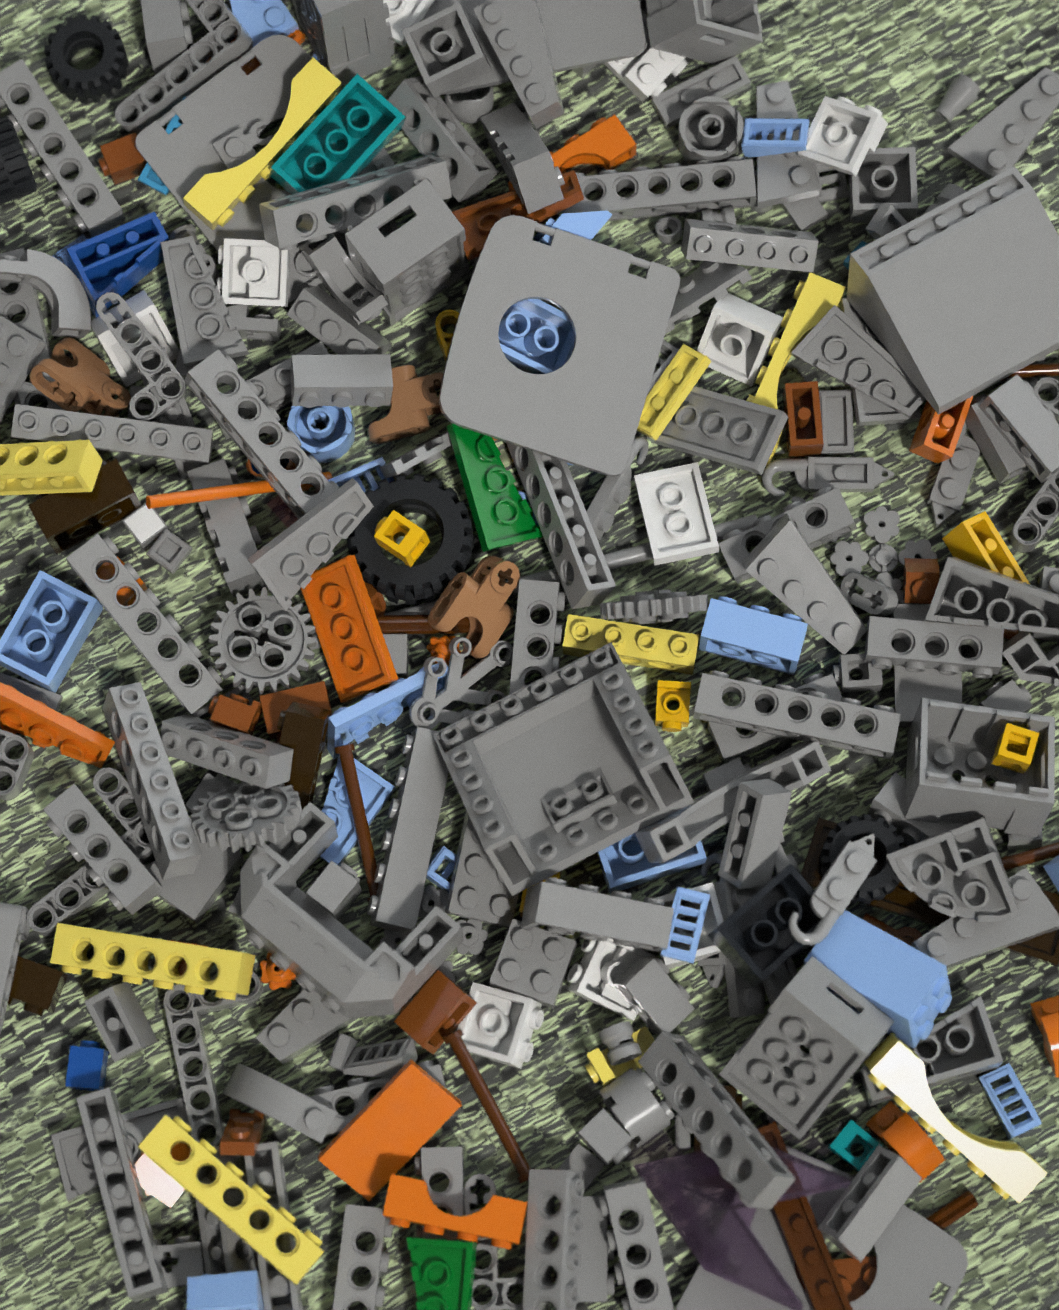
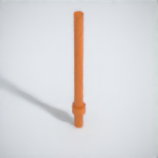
M321 472L327 480L332 478L331 472ZM266 480L148 495L146 496V505L148 509L276 491ZM307 483L301 485L302 491H308L310 487H314Z

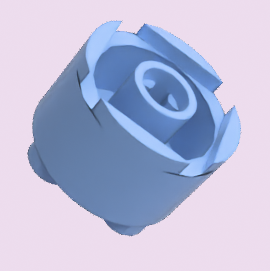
M291 406L287 427L288 430H291L301 442L300 447L307 456H313L319 463L332 462L346 454L353 445L355 425L349 406L344 408L337 406H316L313 408ZM322 423L326 428L321 430L316 425Z

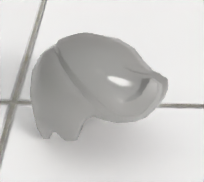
M488 86L444 95V101L458 121L467 124L478 123L481 121V116L490 113L494 104L493 87Z

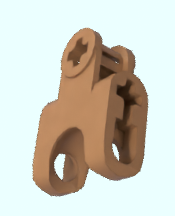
M71 337L63 338L54 346L51 355L52 359H43L32 368L30 381L34 387L66 411L78 412L82 410L84 413L102 415L101 412L104 409L106 411L104 416L119 417L118 412L125 410L130 405L131 395L123 386L109 378L110 369L108 365ZM64 349L72 353L74 360L65 355ZM42 372L47 373L55 381L46 380L43 377Z
M413 365L392 368L393 392L391 409L386 417L369 425V441L374 444H382L428 431L430 429L428 416L442 412L436 389L441 388L444 373H433L418 378L415 366Z
M487 556L478 563L471 577L465 572L458 573L449 582L428 615V623L437 631L448 632L461 619L468 617L470 630L466 638L472 644L470 655L477 659L486 657L513 617V608L505 602L519 583L520 572L518 567L514 563L497 556Z

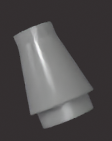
M961 74L958 79L953 78L939 107L935 110L936 114L950 123L954 117L978 99L977 94L981 91L980 87L964 74Z

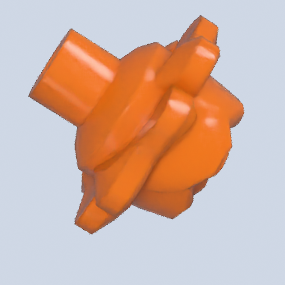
M444 635L440 638L433 636L427 645V650L431 656L442 658L447 666H449L451 655L449 643L455 636L447 637ZM460 642L457 644V651H458V653L461 652V651L459 650V644H460Z
M268 953L267 960H263L259 964L262 970L261 981L266 984L269 983L271 990L278 988L290 989L292 986L291 980L295 981L297 976L289 969L283 971L278 968L270 959L272 954Z

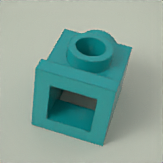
M850 1120L829 1145L828 1149L858 1173L878 1145L881 1147L883 1145L853 1120ZM853 1144H860L863 1147V1154L857 1157L851 1153V1146Z

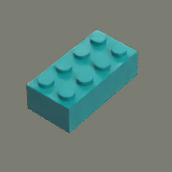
M356 74L271 166L270 176L291 195L358 176L401 130L406 116L360 75Z

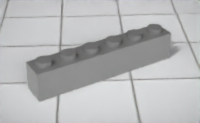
M417 727L411 735L407 734L405 736L402 747V754H406L404 767L400 766L398 768L395 779V786H399L397 799H392L388 811V818H392L390 831H385L381 843V850L385 851L383 863H378L374 876V882L379 883L376 896L372 895L370 897L367 908V915L371 916V926L404 934H410L416 927L449 772L433 737V734L438 731Z

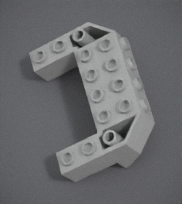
M309 802L300 814L301 821L295 822L296 829H287V837L277 836V843L271 842L269 845L264 843V848L256 845L240 871L241 916L247 933L245 938L256 949L260 950L263 947L272 954L270 959L278 968L283 971L287 969L292 971L297 976L295 980L304 990L309 993L314 990L322 997L320 1000L322 1004L333 1014L339 1011L346 1018L395 1015L463 942L462 926L439 907L435 906L395 950L382 942L373 951L296 885V881L338 838L335 822Z

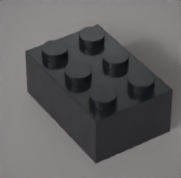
M789 864L707 936L746 981L754 987L767 978L803 945L794 939L789 930V919L793 912L798 913L797 926L803 933H812L821 919L814 913L810 905V896L814 889L794 866Z

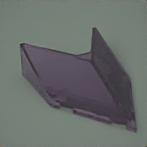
M770 1146L796 1179L778 1202L846 1188L851 1183V1178ZM697 1151L633 1165L640 1177H644L647 1187L704 1270L790 1309L802 1310L804 1302L799 1301L750 1229L757 1208H750L739 1199V1192L732 1183L721 1176L719 1172L720 1167L713 1158L707 1156L703 1151Z

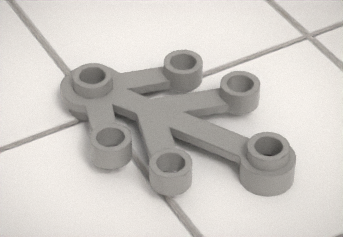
M453 638L449 643L451 655L445 689L438 695H436L438 677H441L446 672V662L442 658L435 656L427 658L424 662L425 679L422 696L416 699L409 709V716L413 725L432 729L439 722L453 724L476 712L470 709H465L461 713L443 709L453 700L488 706L491 704L493 695L496 694L498 700L504 698V693L498 690L491 689L485 692L468 688L496 666L505 667L512 662L513 646L507 641L498 640L485 658L461 676L464 657L470 654L472 644L467 638ZM462 641L464 649L458 653L457 644ZM502 648H504L506 650V654L504 659L501 660L499 658V652ZM437 661L439 668L433 673L431 666L433 662ZM429 707L431 713L429 718L425 719L423 712Z

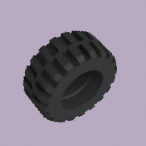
M405 474L395 475L396 481L388 483L385 478L377 482L378 488L372 491L369 488L365 492L374 507L348 536L347 543L350 555H355L364 582L373 585L379 592L387 596L388 601L398 603L399 600H406L407 605H417V600L425 599L426 602L436 600L435 595L443 593L455 575L464 572L466 567H470L472 549H474V537L468 510L464 502L458 500L457 493L451 487L445 489L443 482L435 478L431 482L427 481L422 474H414V479H406ZM393 510L401 515L406 513L426 515L432 518L440 528L442 534L440 549L428 561L411 568L395 564L385 557L381 547L374 538L375 529L379 521L385 516L388 517Z

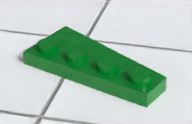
M453 423L447 425L482 551L486 552L542 538L543 535L540 527L536 526L529 513L532 511L526 499L522 500L514 485L516 481L511 471H506L499 458L501 453L493 438L459 427Z
M406 1237L412 1260L411 1272L416 1288L417 1310H471L477 1243Z

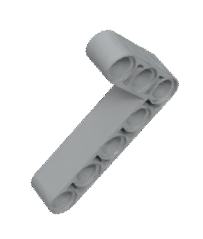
M186 0L209 33L117 106L115 111L116 121L129 134L136 132V135H138L142 130L180 103L184 97H188L253 48V41L224 0Z
M1045 377L1036 382L1034 387L1035 396L1043 406L1048 407L1054 413L1059 424V381L1052 377ZM1042 390L1049 391L1053 395L1054 400L1044 401L1040 398L1038 392ZM1059 471L1046 480L1016 521L1009 535L1010 544L1016 551L1028 553L1034 550L1058 518L1059 487L1056 485L1055 480L1059 478ZM1041 503L1049 505L1052 509V514H1041L1037 510V505ZM1027 529L1031 531L1034 539L1031 541L1022 540L1018 535V530Z
M110 767L103 768L95 774L93 787L127 830L120 838L139 861L145 864L154 857L150 844L143 842V835L146 831L140 814L137 812L132 818L123 817L124 807L129 803H135L130 786L116 769ZM107 779H118V786L114 791H103L102 786ZM105 848L94 858H100L104 856L107 852V848ZM86 863L29 909L27 923L37 934L44 937L52 936L56 932L57 923L69 924L107 894L110 889L105 883L101 886L90 884V876L86 871L91 866ZM128 870L118 871L114 877V882L118 883L126 879ZM70 891H77L79 894L78 902L71 907H66L63 903L64 896ZM43 912H51L52 921L49 926L39 928L37 926L38 916Z
M252 972L251 978L255 981L254 991L249 995L236 994L235 1000L220 998L217 1002L210 1003L207 1002L205 995L208 989H205L204 995L184 992L185 985L181 984L175 985L173 990L168 989L164 996V1007L189 1127L191 1128V1137L199 1142L201 1140V1130L208 1125H213L217 1130L216 1139L209 1143L213 1147L220 1146V1140L225 1128L201 1015L257 1001L263 993V983L254 972ZM216 976L210 977L211 980L216 978ZM180 993L187 994L189 997L188 1006L183 1010H175L173 1008L174 998ZM187 1026L195 1027V1039L190 1043H182L179 1037L181 1030ZM193 1059L201 1060L203 1063L202 1072L195 1077L188 1076L186 1072L187 1064ZM200 1092L208 1093L210 1097L208 1107L203 1110H196L193 1105L194 1097Z

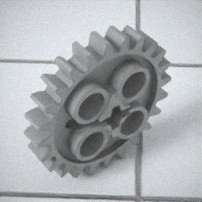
M266 587L262 588L260 596H256L253 589L250 588L249 598L244 599L241 594L237 593V604L234 605L230 601H225L227 613L217 610L216 617L221 623H211V630L218 633L209 636V643L217 645L210 649V656H220L214 662L215 668L226 667L222 673V678L227 679L233 675V687L235 688L241 682L246 683V693L250 692L253 685L258 686L260 695L263 694L265 686H270L273 693L277 692V684L279 683L286 689H289L288 678L291 677L299 682L301 675L298 669L303 671L309 670V664L304 659H314L315 652L308 649L315 647L317 639L308 637L315 633V626H305L311 620L310 613L300 615L303 609L302 603L296 604L293 607L290 605L285 611L274 596H268ZM255 615L260 619V623L255 627H248L243 623V619L246 616ZM285 624L290 626L292 632L288 636H280L274 630L278 625ZM236 631L242 632V634H244L245 636H236L234 635V633ZM262 636L268 637V642H265L263 646L258 645V640ZM242 645L248 647L251 653L247 657L239 658L234 655L233 650L237 646ZM280 646H290L291 650H284ZM270 655H277L281 657L283 662L277 667H270L265 663V659Z
M671 589L635 592V595L620 596V601L600 603L601 619L622 618V622H638V624L655 623V620L656 622H670L677 618H687L690 612L707 611L709 607L708 594L687 595V591L671 592Z
M229 781V787L225 788L218 785V792L216 793L207 791V799H198V806L192 808L193 814H191L195 837H199L200 843L207 842L208 848L218 845L220 851L232 847V851L236 852L240 847L244 846L246 851H250L252 845L256 844L260 848H264V842L266 841L277 843L276 836L287 837V829H296L295 822L301 821L300 814L302 813L298 791H293L292 785L285 786V783L265 789L244 781L240 784Z

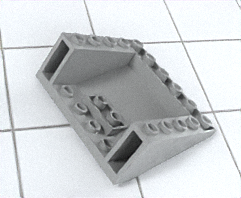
M1013 166L850 253L847 300L939 415L1059 349V235L1034 189L1016 167Z
M612 642L433 734L482 846L512 896L694 803Z

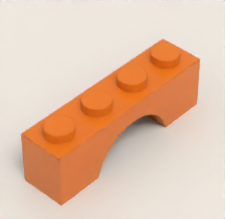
M614 114L608 119L603 117L592 124L588 132L581 136L579 134L572 136L564 143L563 148L555 153L550 151L554 167L558 166L562 174L570 168L581 164H593L605 170H614L636 156V143ZM509 181V182H508L509 192H511V191H514L515 189L513 188L511 182Z
M391 1174L383 1216L390 1218L389 1225L409 1229L410 1222L424 1225L423 1232L443 1236L444 1229L458 1232L457 1239L477 1243L479 1236L492 1239L491 1246L511 1250L512 1244L520 1245L528 1203L493 1195L480 1211L468 1216H453L436 1207L429 1195L426 1181Z

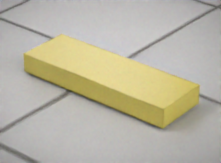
M685 344L681 346L648 393L637 431L655 441L659 438L711 363L707 356Z

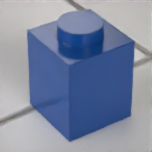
M82 1040L80 1041V1046L70 1045L65 1083L67 1088L86 1091L104 1089L109 1052L100 1048V1042Z

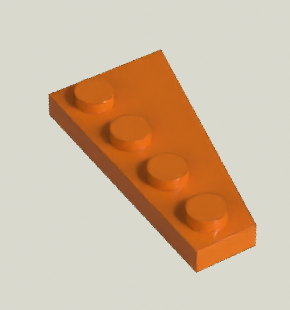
M0 682L1 730L30 737L33 739L32 744L42 748L52 745L59 747L62 755L102 768L115 741L107 738L99 731H94L78 723L74 718L53 710L45 703L17 691L13 686Z

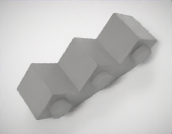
M1021 631L1003 643L1002 654L1021 680L1038 681L1059 686V645L1045 654L1028 631Z

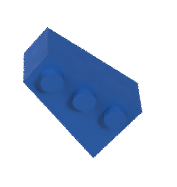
M155 211L66 248L68 268L83 285L89 300L90 309L95 318L99 317L96 304L103 294L114 292L122 297L164 260L161 242L169 241V237ZM111 301L105 304L107 309L112 305Z

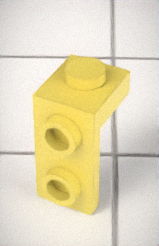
M642 1027L632 1034L634 1042L639 1044L642 1055L633 1060L611 1066L607 1057L608 1048L603 1051L596 1048L586 1054L589 1063L584 1067L594 1084L600 1081L604 1088L630 1068L634 1071L637 1068H643L638 1061L655 1041L647 1027Z

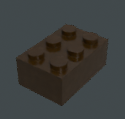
M115 459L102 462L92 492L39 494L34 498V502L28 506L45 538L55 553L59 554L125 519L142 505L118 460Z

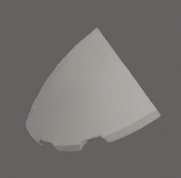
M985 817L886 855L891 867L905 887L926 901L929 907L951 917L958 916L974 919L977 922H995L1020 916L1008 877Z

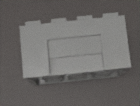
M293 0L296 18L319 62L340 80L342 85L349 83L356 74L364 77L392 65L391 56L394 55V46L392 40L388 41V38L392 36L389 21L386 22V19L390 17L387 3L383 4V0Z
M646 0L648 18L646 19L650 46L652 49L718 65L763 42L761 19L757 6L758 0Z
M427 178L421 182L418 179L415 180L413 188L356 227L348 226V232L345 233L351 262L361 276L378 290L388 303L382 309L381 314L390 326L396 324L469 273V263L465 258L463 243L466 241L465 229ZM408 208H411L416 216L384 237L379 228Z
M922 698L907 737L905 819L932 823L946 821L967 824L985 817L989 828L1002 829L1004 833L1038 837L1055 803V717ZM1006 723L1039 733L1031 765L1024 774L991 764L997 741L1003 733ZM952 774H960L962 776L960 781L954 780ZM985 779H994V786H989Z
M813 956L785 987L755 1031L719 1074L799 1140L806 1134L835 1095L894 1023L891 1018ZM826 988H831L834 992H836L839 996H841L844 1000H846L849 1004H851L854 1008L861 1012L860 1015H858L855 1011H853L850 1007H848L845 1003H843L840 999H838ZM800 1045L808 1047L810 1054L802 1052Z

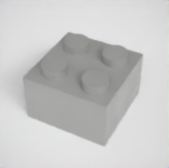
M460 2L401 30L423 80L434 98L492 70Z
M915 147L876 148L875 152L868 151L856 177L848 174L850 223H870L882 202L892 204L907 222L914 220L918 211Z
M512 919L489 981L490 987L532 998L543 1006L554 1009L577 946L576 941L557 934H551L549 931L535 926L533 930L521 929V921Z

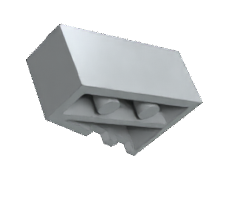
M141 0L146 44L155 75L188 50L190 44H193L191 27L185 23V21L190 20L187 1Z

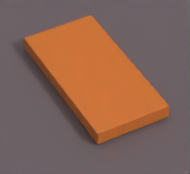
M348 555L314 571L310 576L312 580L304 589L301 588L315 626V631L340 702H349L398 680L355 555Z
M410 1059L318 1155V1160L366 1200L370 1201L390 1180L391 1174L395 1175L462 1106L461 1100Z

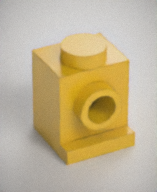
M395 510L388 517H383L375 529L374 538L377 544L402 560L410 568L430 543L425 530ZM404 536L400 544H397V538Z
M658 680L655 726H662L661 730L667 732H680L682 727H688L691 682ZM670 700L677 701L679 708L677 710H670L667 707V703Z
M1006 723L1004 731L997 741L991 764L1024 774L1031 765L1039 733Z

